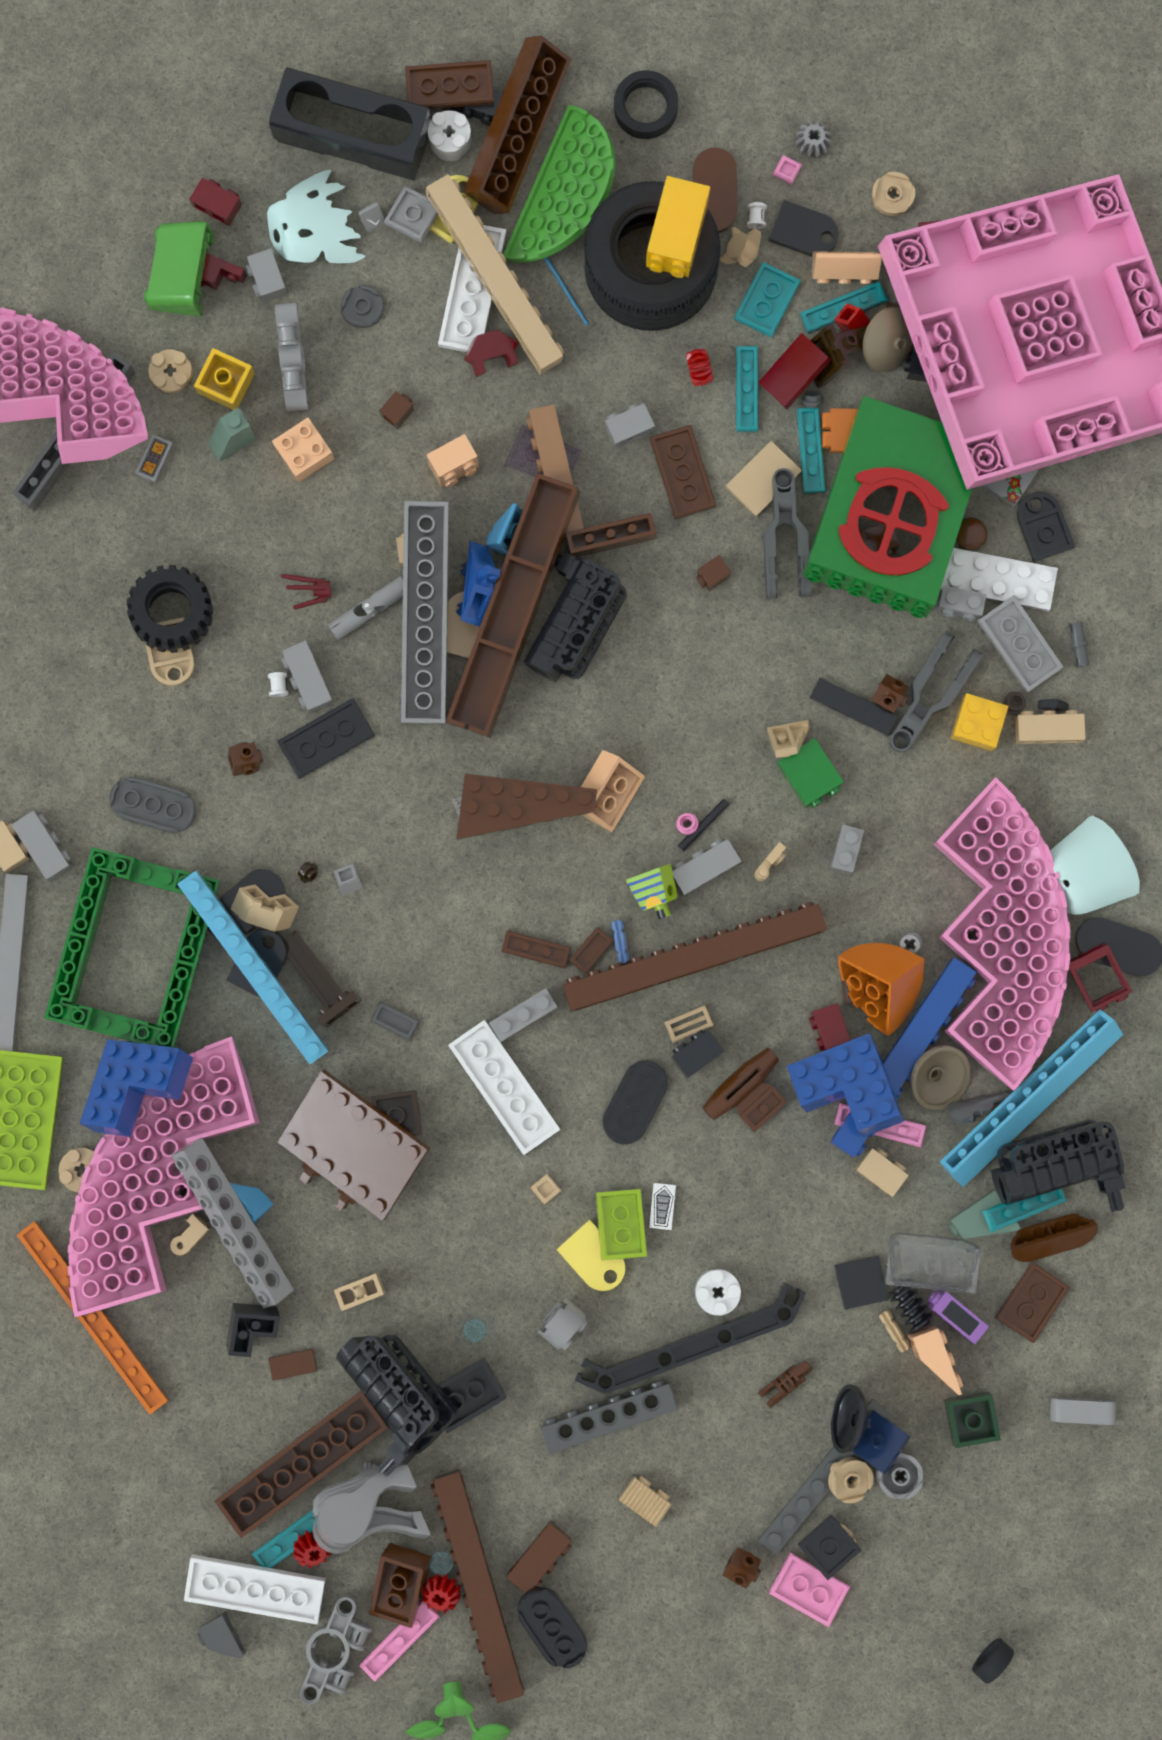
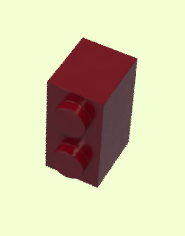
M203 177L189 198L192 207L227 226L231 225L242 206L239 195L231 189L225 190L215 180L209 179L208 181Z
M838 1003L811 1012L812 1017H809V1022L812 1030H817L819 1038L816 1039L820 1051H826L851 1041Z

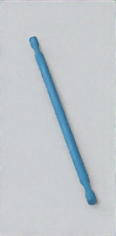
M548 257L544 258L575 310L582 318L585 326L588 325L589 322L583 316L582 311Z

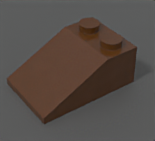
M389 1543L380 1557L369 1614L412 1628L422 1598V1589L427 1581L432 1556Z

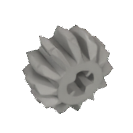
M809 120L807 126L804 124L800 126V131L796 132L798 140L795 143L796 147H801L800 154L807 151L808 158L811 157L812 153L818 158L820 152L823 154L827 152V147H830L832 142L830 140L831 132L826 131L827 124L820 126V121L818 120L813 125L812 121Z

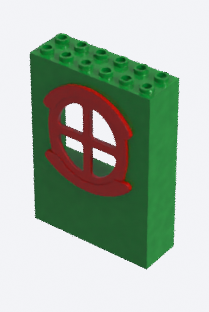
M863 396L856 410L802 576H805L811 582L825 583L831 589L848 591L850 595L855 597L863 596L869 598V601L872 603H883L889 605L893 610L910 612L913 617L927 618L936 605L972 488L966 489L942 422ZM893 486L898 490L890 515H884L866 509L863 506L866 498L880 488ZM907 492L915 494L922 503L926 514L925 527H919L899 519V512ZM861 516L881 522L886 526L879 551L877 552L870 550L860 536L858 518ZM898 528L921 537L919 545L910 553L897 558L887 555V549L894 529Z

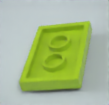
M641 1189L595 1193L601 1260L647 1257Z

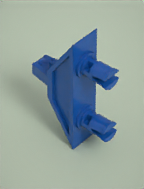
M469 540L467 562L461 565L464 568L460 570L461 574L465 576L463 602L456 605L460 607L456 610V613L461 616V621L480 627L494 591L495 581L500 577V569L495 568L487 546Z

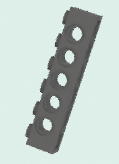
M658 1380L650 1384L651 1388L643 1390L642 1387L630 1390V1395L621 1397V1394L608 1398L609 1402L600 1405L599 1402L587 1405V1410L579 1412L578 1409L566 1412V1417L557 1419V1416L544 1420L545 1424L541 1425V1431L549 1454L678 1410L669 1382L664 1383L663 1380ZM648 1395H654L658 1401L654 1406H647L645 1398ZM628 1402L636 1405V1410L632 1414H628L623 1410L624 1405ZM605 1410H612L615 1413V1417L611 1421H606L602 1418V1413ZM584 1417H590L594 1421L591 1428L582 1427L581 1420ZM564 1424L570 1425L572 1428V1433L568 1436L562 1435L559 1431L560 1427Z

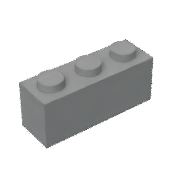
M305 640L282 650L284 657L281 658L285 669H290L293 675L289 679L294 690L299 689L301 697L298 700L302 709L307 708L309 713H313L333 704L332 697L307 641Z
M33 810L11 825L45 879L51 882L73 868L70 863L72 858L66 849L62 851L58 845L61 841L54 831H49L47 827L49 822L44 814H39Z
M719 839L710 845L711 849L705 853L703 850H700L691 856L693 860L686 864L684 861H681L672 867L674 870L672 871L674 881L683 897L742 862L728 839L725 841Z
M545 988L494 1019L489 1024L502 1043L558 1007Z

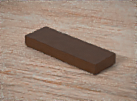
M507 930L501 952L565 969L571 947Z

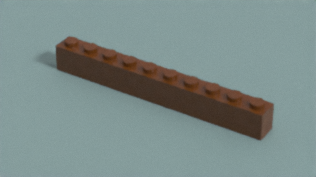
M461 1470L436 1476L433 1479L434 1483L431 1484L434 1498L438 1497L440 1505L437 1506L440 1519H444L446 1523V1528H443L447 1542L451 1541L453 1550H450L453 1564L457 1563L459 1572L456 1573L459 1586L463 1585L466 1594L463 1595L465 1607L471 1610L472 1616L469 1617L472 1631L476 1630L479 1639L475 1640L478 1652H483L485 1661L482 1662L485 1675L490 1676L491 1684H488L491 1697H496L498 1704L524 1696L523 1684Z

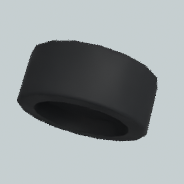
M1001 1638L994 1640L976 1659L972 1667L973 1673L986 1684L993 1682L1011 1662L1014 1650Z

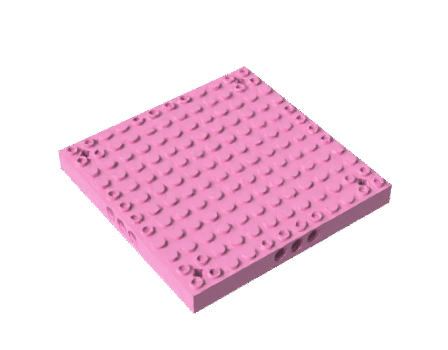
M1119 174L886 235L878 246L967 490L1162 433V287Z

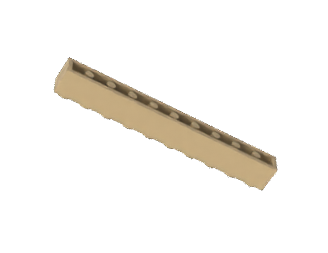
M447 174L426 187V196L537 372L541 375L562 362L564 351L558 342L555 343L552 339V332L547 324L544 325L540 320L541 315L536 306H531L526 290L519 287L517 283L518 278L514 271H509L507 268V262L502 252H497L495 249V242L489 233L486 234L482 227L484 226L478 215L474 216L471 211V203L466 197H462L459 192L461 191L459 184Z

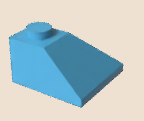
M513 503L494 524L492 531L487 536L486 546L494 553L506 556L523 512L517 504Z
M230 1183L254 1225L274 1205L259 1188Z

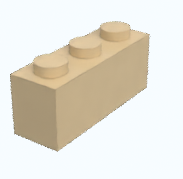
M1077 710L1064 711V714H1056V711H1043L1042 715H1034L1033 711L1021 712V715L1015 718L1016 744L1082 743L1085 741L1084 714H1078Z

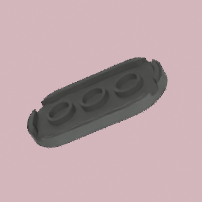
M127 777L120 782L118 781L110 792L109 801L117 816L124 820L168 833H178L186 830L193 823L196 816L194 801L187 793L138 777Z

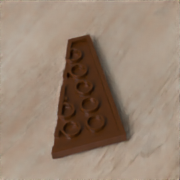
M465 774L456 839L460 840L467 837L595 812L597 789Z

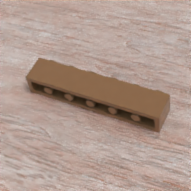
M554 404L529 410V417H526L528 430H533L534 438H531L533 451H538L539 459H536L538 472H543L545 476L573 485ZM578 502L566 532L584 528Z

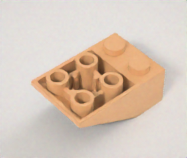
M931 1325L914 1333H908L907 1335L915 1356L952 1391L961 1395L960 1388L963 1387L959 1374H956L952 1366H955V1361L951 1352H948L945 1348L947 1339L943 1330L941 1331Z

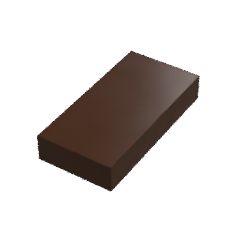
M597 927L569 961L586 975L614 940Z
M313 1349L268 1358L272 1381L317 1372Z

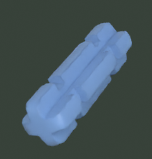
M613 921L611 925L615 933L613 936L616 952H618V963H628L630 958L629 953H627L626 935L623 932V921Z

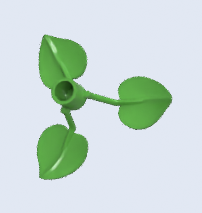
M448 1682L443 1685L444 1700L434 1710L435 1714L440 1717L437 1722L433 1720L420 1722L406 1730L405 1734L419 1739L436 1738L445 1732V1727L442 1726L444 1718L453 1716H467L474 1732L471 1736L472 1740H502L512 1732V1728L509 1729L501 1724H487L477 1728L470 1715L474 1711V1707L462 1697L461 1683Z

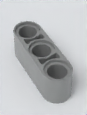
M1051 1397L1050 1421L1115 1425L1116 1401L1105 1400L1103 1402V1400L1058 1399V1397Z

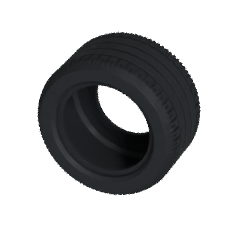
M641 181L640 183L627 185L623 189L620 188L615 193H612L593 214L586 230L584 242L585 277L595 302L613 320L627 327L643 331L670 329L688 321V319L698 313L712 294L720 260L721 244L719 231L712 214L707 208L689 277L677 278L670 275L659 280H646L633 275L624 267L618 255V241L632 230L654 226L665 182Z

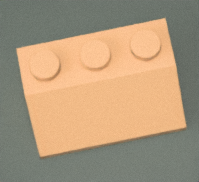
M813 251L812 278L817 279V283H830V279H838V283L848 284L851 283V279H860L861 284H873V280L879 279L882 257L878 252Z
M602 750L581 785L583 788L597 789L595 812L582 816L613 832L645 776L619 756Z

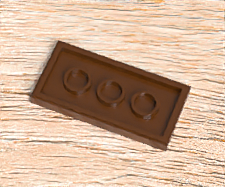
M491 60L405 66L407 99L409 102L427 106L431 109L494 104Z
M691 425L649 437L674 518L679 519L715 508L716 502Z

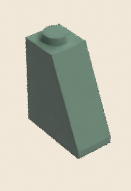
M236 408L219 419L208 444L220 462L257 439L240 409Z
M991 1190L948 1219L951 1223L948 1227L955 1237L959 1235L962 1239L1012 1232L1020 1229L1016 1222L997 1231L990 1232L982 1211L1003 1203L996 1190Z

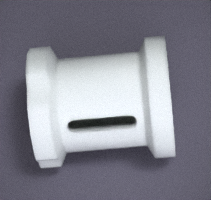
M752 202L748 204V210H750L749 221L747 222L748 228L764 229L766 227L764 213L767 205L765 203Z
M275 672L268 674L271 684L269 697H286L289 695V692L286 691L285 682L287 673Z

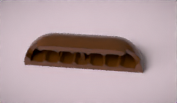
M1069 1214L1022 1228L1017 1231V1235L1010 1243L1012 1256L1018 1261L1030 1262L1079 1248L1095 1237L1098 1225L1093 1219L1089 1220L1080 1217L1079 1214Z

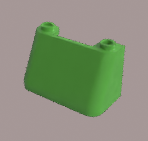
M208 222L161 223L159 228H156V247L148 289L144 293V302H147L150 310L201 317L202 305H198L199 297H202L200 286L206 252L210 250L208 244L213 245L215 237Z

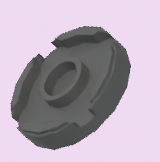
M359 285L345 293L341 302V310L345 320L353 327L368 328L378 323L381 319L384 304L377 290L371 286Z

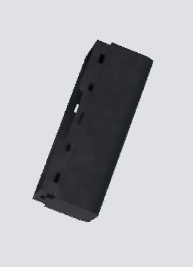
M286 67L271 111L269 126L273 139L280 143L322 155H331L366 165L371 169L415 180L427 145L428 127L432 120L431 108ZM297 91L329 100L332 104L368 114L375 113L412 124V131L403 143L395 146H386L298 121L289 112Z

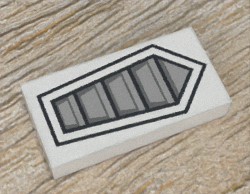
M653 1183L649 1228L672 1230L676 1185Z

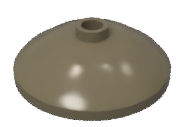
M888 307L874 316L865 331L863 339L864 358L872 369L879 372L893 371L907 359L912 350L913 341L900 308Z
M948 1045L936 1046L925 1052L914 1065L910 1077V1089L914 1099L923 1107L931 1110L944 1109L950 1103L956 1102L965 1092L970 1079V1065L967 1057L957 1048Z

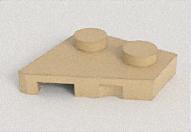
M809 720L767 728L768 737L776 758L798 754L810 729Z

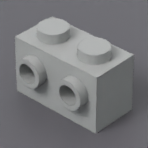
M943 585L939 593L936 612H940L943 616L954 617L955 615L963 617L966 621L974 622L983 615L987 594Z

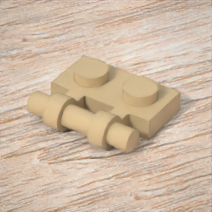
M779 842L755 871L754 876L757 881L762 882L766 880L769 876V868L772 865L777 867L786 856L783 853L786 847Z

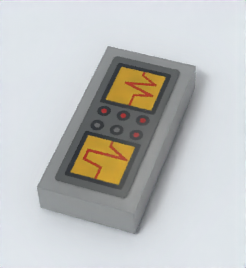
M152 435L135 474L156 483L174 444L156 435Z

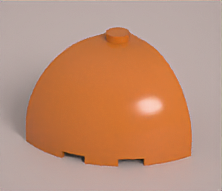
M886 943L861 944L838 956V965L842 981L846 980L850 990L847 994L857 1009L860 1007L868 1016L866 1020L885 1035L889 1036L897 1030L906 1020L918 999L923 982L925 959L902 947Z

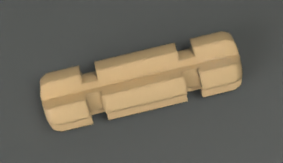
M885 1310L880 1313L879 1318L883 1324L885 1323V1328L892 1340L897 1343L896 1346L899 1351L905 1352L911 1346L908 1340L904 1339V1334L897 1322L893 1320L894 1317L891 1312Z

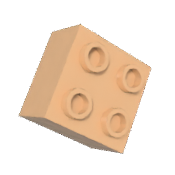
M306 418L272 440L275 449L298 483L334 460L331 450L309 418Z
M465 434L427 454L429 467L441 488L455 485L458 482L457 479L464 475L470 477L479 468L478 456Z

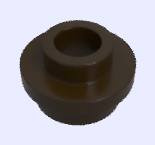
M1011 692L1006 695L1003 704L1009 706L1007 712L1018 714L1025 708L1026 701L1022 694ZM1011 700H1016L1018 702V706H1011Z
M304 863L298 871L300 880L303 883L312 882L318 875V866L315 863Z

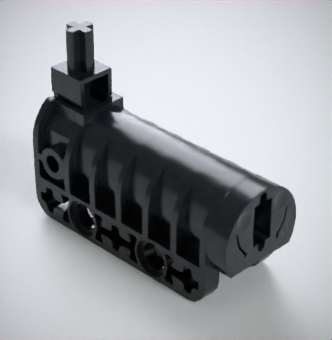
M564 552L563 556L557 555L554 566L557 572L566 578L568 583L523 661L528 668L555 683L561 674L571 679H579L583 676L627 596V591L615 573L587 559L575 557L567 552ZM609 608H611V614L608 617H605ZM590 646V652L584 655L587 647ZM576 666L580 669L578 672L574 671L571 674V670Z
M1084 1120L1004 1144L998 1149L997 1157L1000 1168L991 1170L996 1192L1005 1205L1017 1203L1085 1181L1097 1180L1100 1193L1107 1194L1111 1212L1124 1209L1120 1190L1125 1189L1122 1177L1124 1163L1115 1129L1109 1122ZM1102 1126L1103 1128H1108V1132L1105 1133L1106 1137L1102 1134ZM1006 1149H1008V1151H1011L1010 1160L1008 1158H1004V1154L1007 1153Z
M385 1335L382 1338L378 1336L353 1337L339 1350L336 1360L394 1431V1434L391 1436L394 1441L386 1449L389 1456L379 1465L380 1473H384L388 1477L397 1466L407 1465L416 1454L421 1453L440 1436L455 1419L456 1408L396 1335ZM388 1341H393V1342H394V1343L392 1344V1347H393L394 1349H390V1348H389V1343H388ZM403 1355L408 1360V1364L406 1367L400 1361V1358ZM418 1374L421 1375V1377L419 1378V1380H420L419 1383L416 1381V1376H415V1375H418ZM430 1389L435 1393L434 1401L427 1395ZM442 1408H443V1409L448 1408V1412H447L448 1417H443V1416H442L443 1413H444V1411L442 1410Z

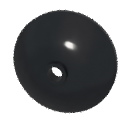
M852 1384L844 1386L839 1392L834 1404L831 1420L833 1445L839 1453L848 1454L858 1446L869 1425L868 1407L864 1394L858 1386Z

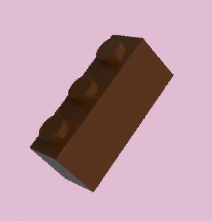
M550 1520L507 1573V1578L524 1593L530 1589L540 1587L543 1582L540 1579L545 1573L549 1575L556 1567L557 1563L555 1560L560 1555L564 1557L570 1550L571 1545L569 1543L571 1542V1537Z

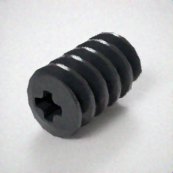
M912 1281L905 1282L888 1293H894L891 1302L899 1301L895 1309L904 1310L900 1317L909 1318L905 1325L913 1324L912 1329L909 1331L910 1333L925 1327L930 1323L929 1320L933 1316L931 1313H925L928 1309L927 1305H920L923 1301L922 1297L915 1298L918 1290H910L914 1285Z

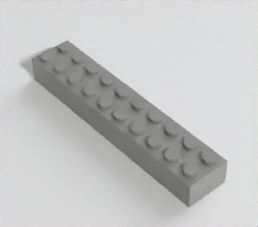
M404 501L401 723L446 724L449 502Z

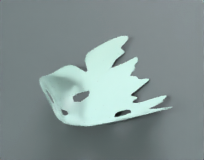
M332 170L322 171L300 182L286 193L285 200L278 201L269 207L267 218L270 239L274 248L286 260L304 263L314 262L319 257L321 251L324 252L325 259L330 263H353L365 257V255L356 253V247L340 243V241L356 239L361 236L345 225L347 216L352 211L332 208V201L326 200L328 195L345 188L344 185L339 183L326 184ZM317 190L319 193L317 197L311 199L307 196L309 192ZM283 223H286L288 226L286 230L283 228ZM275 229H277L280 234L279 243H277L274 238ZM301 229H308L312 231L313 235L300 237L298 232Z

